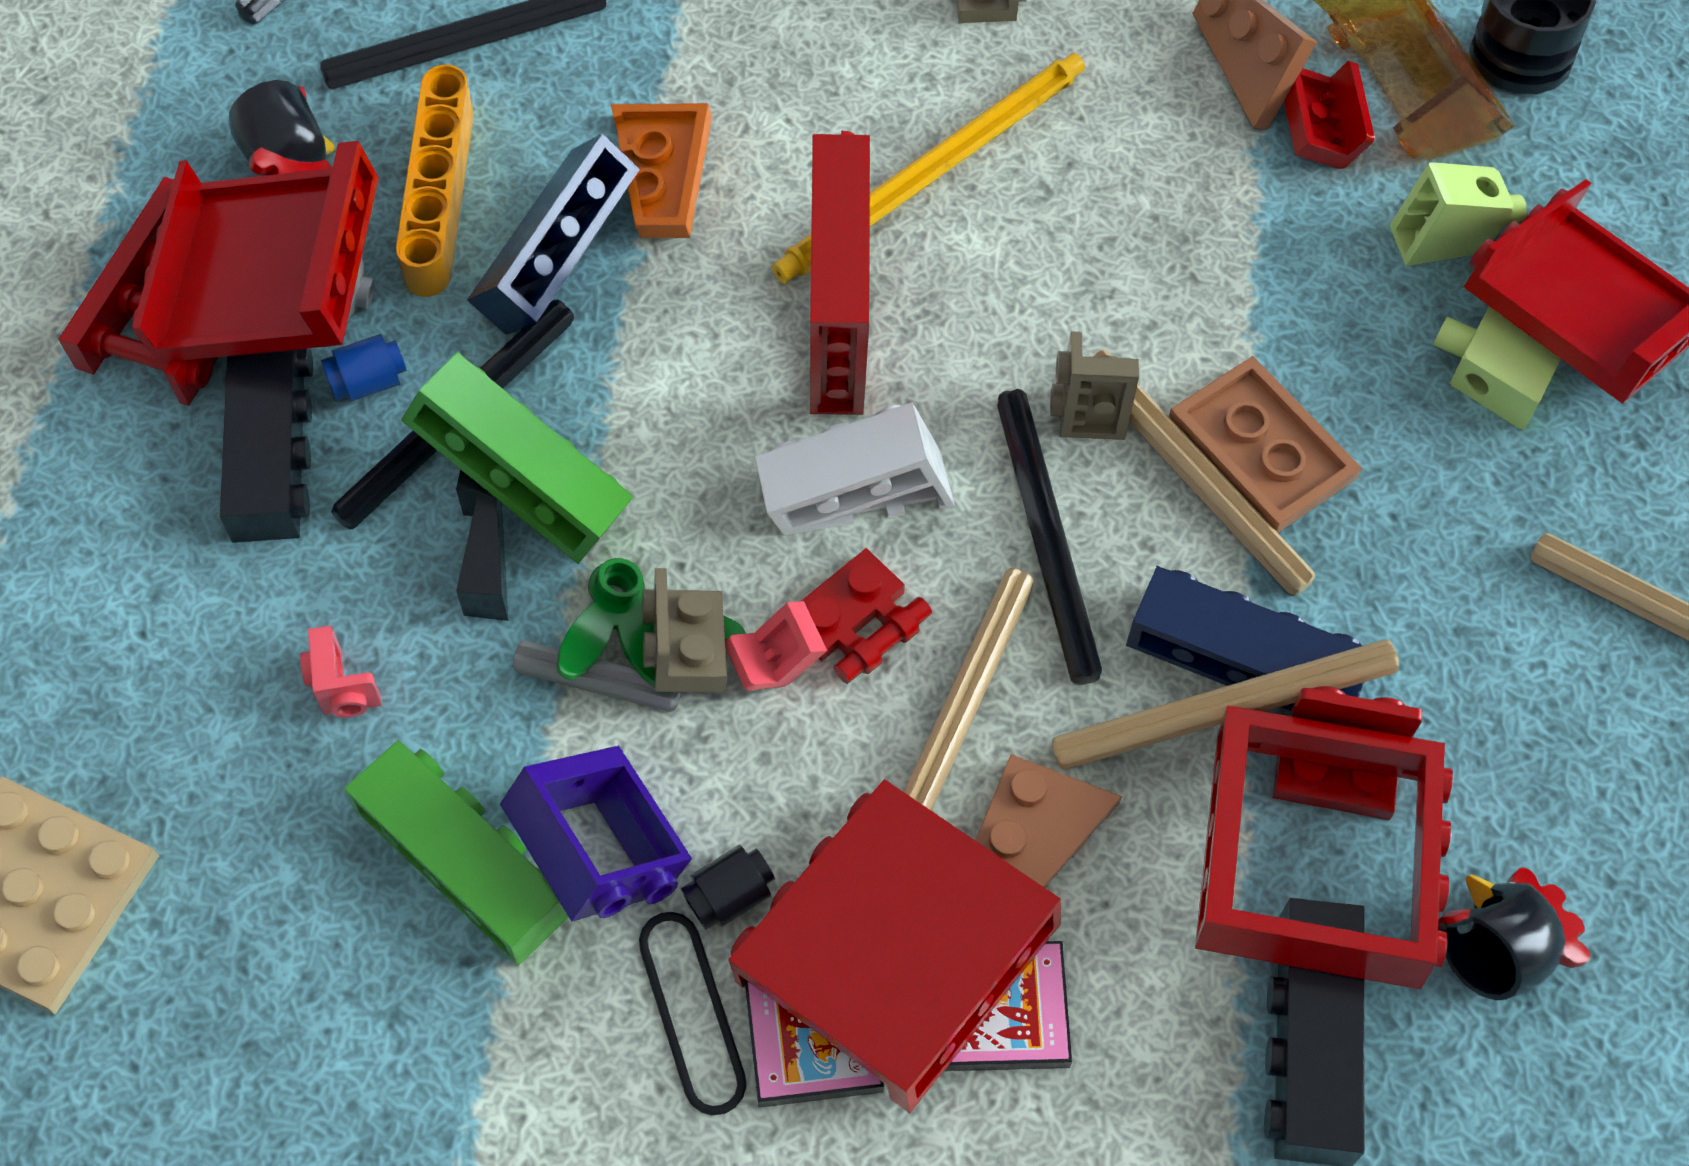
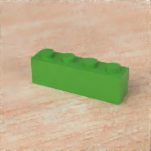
M458 352L419 389L401 419L404 424L577 564L583 560L634 498L615 478L602 471L580 453L571 442L558 435L536 417L526 405L514 399L492 381L482 369L474 366Z
M397 740L344 788L353 809L519 966L569 918L540 869H537L523 856L527 849L520 839L506 826L501 825L495 830L481 817L485 813L484 808L468 790L460 787L454 792L442 781L441 778L444 776L443 770L427 752L419 749L413 754L401 741Z

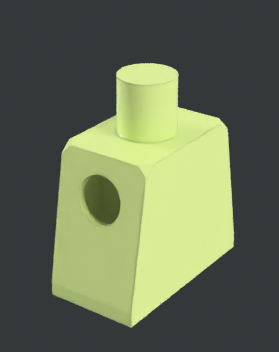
M1428 163L1389 226L1405 265L1410 266L1474 255L1487 239L1491 238L1494 241L1503 226H1509L1513 221L1521 224L1526 218L1527 206L1522 195H1509L1500 172L1494 167Z
M1490 306L1477 329L1447 316L1433 343V346L1462 358L1450 382L1451 386L1522 430H1525L1561 360Z

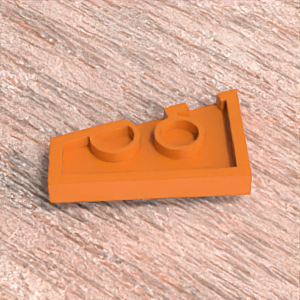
M611 104L618 133L619 148L640 169L628 186L634 222L639 237L690 238L712 121L709 104Z

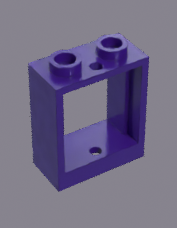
M619 745L524 766L500 803V806L571 922L593 915H598L599 918H608L620 912L627 905L644 900L647 904H655L662 901L678 887L677 878L692 860V857ZM595 803L634 866L600 876L560 811Z

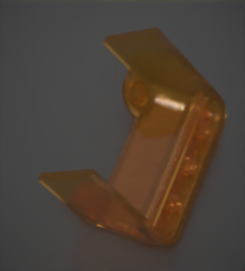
M1313 0L1332 19L1333 23L1327 29L1337 44L1343 50L1352 46L1362 55L1402 117L1393 129L1397 134L1398 140L1413 159L1421 155L1426 160L1431 161L1497 140L1515 127L1513 120L1431 0Z

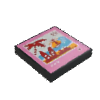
M1063 941L1046 942L945 1071L1070 1068L1072 1053Z
M744 979L758 1108L884 1092V1083Z

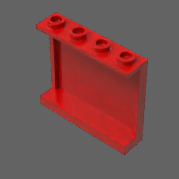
M359 141L338 143L333 167L329 169L201 183L187 160L179 161L173 184L168 190V202L162 224L157 229V241L150 266L145 271V284L139 305L134 311L132 318V329L136 337L143 342L158 363L343 345L379 179Z
M1585 179L1569 191L1564 188L1560 189L1551 198L1546 207L1540 204L1535 206L1521 224L1513 221L1502 232L1497 241H1493L1491 238L1487 239L1477 249L1469 262V265L1475 269L1464 285V288L1620 403L1624 404L1689 348V287L1577 209V206L1592 184Z
M884 779L871 794L866 792L855 801L848 813L846 824L834 837L827 836L816 846L810 857L809 866L795 882L792 880L786 882L777 891L771 902L769 913L756 928L749 926L738 936L732 946L731 957L728 961L735 982L743 988L745 986L744 979H746L885 1083L888 1087L890 1099L910 1114L1061 925V898Z

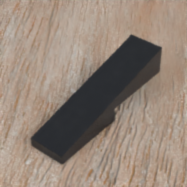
M460 469L456 486L457 495L463 516H473L456 589L464 616L509 621L502 502Z

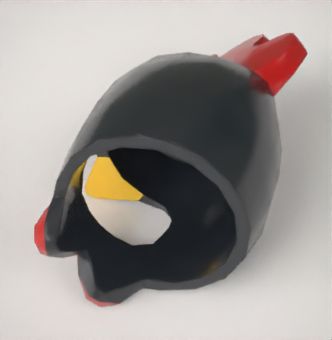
M282 80L262 82L247 89L232 104L229 112L231 135L237 147L249 161V168L257 175L266 176L332 168L326 160V155L335 150V145L322 134L307 103L303 86H296L289 81Z
M1527 868L1517 869L1507 880V883L1494 884L1472 874L1466 876L1465 880L1474 902V908L1446 912L1438 919V930L1447 933L1445 958L1452 971L1469 989L1482 997L1495 1001L1506 1000L1533 989L1547 979L1559 964L1575 968L1583 966L1590 959L1589 950L1578 940V937L1585 931L1583 921L1575 913L1565 911L1562 907L1566 900L1565 893L1554 884L1540 886L1534 873ZM1473 922L1472 929L1469 932L1460 934L1457 930L1458 926Z

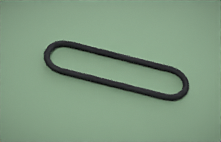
M676 912L659 913L650 918L643 926L639 937V946L684 1093L690 1104L701 1113L712 1116L725 1114L736 1108L743 1099L746 1090V1077L699 932L693 921L685 915ZM665 921H674L682 924L690 934L736 1075L737 1088L735 1094L728 1102L722 1105L712 1106L705 1104L698 1099L694 1092L652 960L648 938L652 929Z

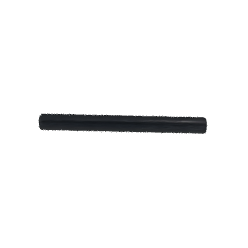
M526 0L324 59L320 62V69L327 87L335 89L594 13L606 7V0Z
M558 299L552 300L536 323L522 328L480 369L503 389L571 325L574 320L573 312L562 301ZM412 431L333 504L331 511L333 516L347 529H355L437 450L416 432Z
M1022 389L1004 391L999 394L997 407L1070 680L1075 685L1094 683L1100 679L1102 666L1027 394Z

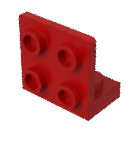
M1319 686L1312 689L1302 688L1289 716L1413 737L1422 723L1423 711L1419 708L1405 706L1402 701L1394 698L1380 697L1371 700L1345 695L1343 691L1334 687ZM1277 756L1272 798L1390 820L1395 813L1398 777Z

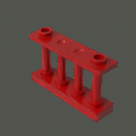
M164 176L58 340L75 369L93 375L103 360L111 355L164 371L179 403L190 406L199 389L204 388L208 384L212 376L213 366L219 357L158 363L143 342L120 335L129 319L133 317L134 311L138 308L145 284V271L150 266L157 241V229L162 224L168 202V190L174 179Z

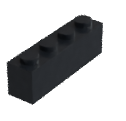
M311 348L227 356L220 518L232 543L300 538V518L309 517V492L307 485L301 484L302 470L310 469L311 467L309 440L307 436H302L303 423L312 421L310 393L308 390H304V377H312L313 375Z
M1290 898L1279 918L1364 933V906ZM1278 964V977H1270L1267 989L1268 1014L1277 1015V1038L1269 1037L1266 1047V1074L1276 1076L1275 1100L1268 1099L1264 1115L1265 1138L1275 1139L1274 1159L1333 1166H1353L1365 1153L1364 979Z

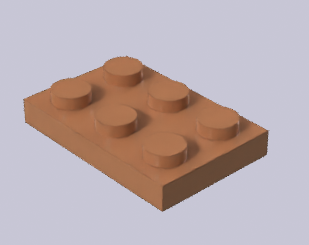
M1251 356L1170 410L1169 417L1277 533L1357 480L1362 469L1254 356Z

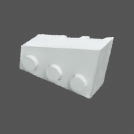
M913 402L902 406L893 405L885 407L878 411L876 415L850 424L840 423L830 426L824 433L797 442H783L775 446L771 451L755 456L767 514L784 535L854 524L852 514L885 508L888 518L905 515L904 505L937 500L939 509L955 506L941 451Z

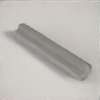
M524 640L518 644L514 654L513 667L520 674L672 712L676 709L681 697V692H655V688L641 678L634 668L599 659L582 676L568 680L557 672L558 648Z

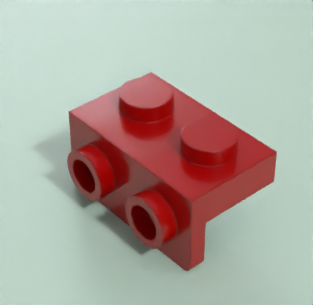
M1347 61L1331 77L1302 68L1284 100L1295 155L1334 168L1345 169L1375 140L1359 66L1357 63Z

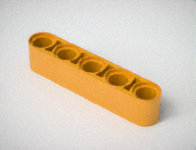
M447 64L429 69L421 81L396 243V254L404 283L410 292L423 297L434 296L443 292L451 280L474 115L465 73L458 67Z

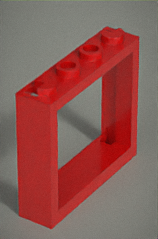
M841 130V134H813L810 414L864 415L869 337L870 135H855L852 132Z
M1227 705L1216 740L1195 949L1421 990L1434 967L1443 966L1447 951V933L1438 930L1439 912L1444 911L1449 894L1448 875L1440 874L1441 857L1446 856L1451 839V822L1442 820L1443 803L1446 804L1448 802L1453 784V770L1444 767L1445 743ZM1247 751L1417 781L1410 941L1232 909Z

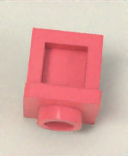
M804 601L787 602L755 633L731 635L725 641L728 655L743 687L748 691L789 685L827 651Z
M332 626L308 629L310 651L300 653L301 671L305 686L313 687V693L323 714L351 718L362 715L367 711V708L382 706L381 694L372 673L344 676L342 649Z

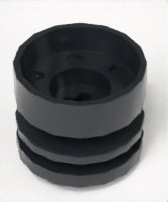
M1484 0L1481 16L1476 25L1475 34L1469 48L1471 64L1483 79L1497 88L1516 94H1539L1556 89L1569 77L1596 0Z

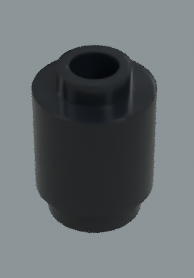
M739 844L690 875L692 881L681 887L680 890L702 927L707 930L716 923H719L721 927L725 926L771 897L767 884L775 880V877L757 848L747 853Z

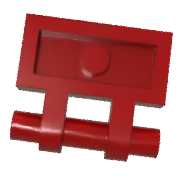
M867 548L801 600L804 601L827 649L818 659L822 662L838 648L846 655L833 667L837 676L846 684H849L862 672L870 674L882 664V655L899 641L907 643L919 633V624L932 614L931 607L921 597H916L905 607L897 606L893 603L904 594L905 584ZM875 617L883 624L867 639L856 634Z

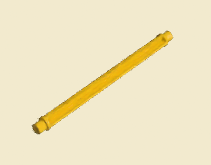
M1071 53L1063 60L1056 59L1036 76L870 192V226L1058 92L1072 85L1074 78L1085 71L1083 59L1076 53ZM811 234L796 245L785 250V256L771 265L773 274L781 283L786 284L798 274L804 276L811 269Z

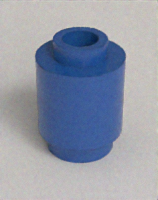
M382 334L332 350L333 356L321 360L336 401L349 397L352 402L398 386L400 381L397 374L407 371L396 341L385 343Z

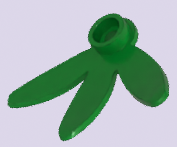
M613 558L600 564L593 570L588 581V591L594 602L571 625L558 651L557 672L563 678L573 680L591 669L603 654L611 633L615 629L621 648L629 663L641 678L655 688L654 668L643 667L644 632H653L652 624H642V592L645 589V584L640 569L633 562L623 558ZM609 586L620 587L624 592L615 591ZM724 615L725 641L731 635L746 634L744 628L738 622Z

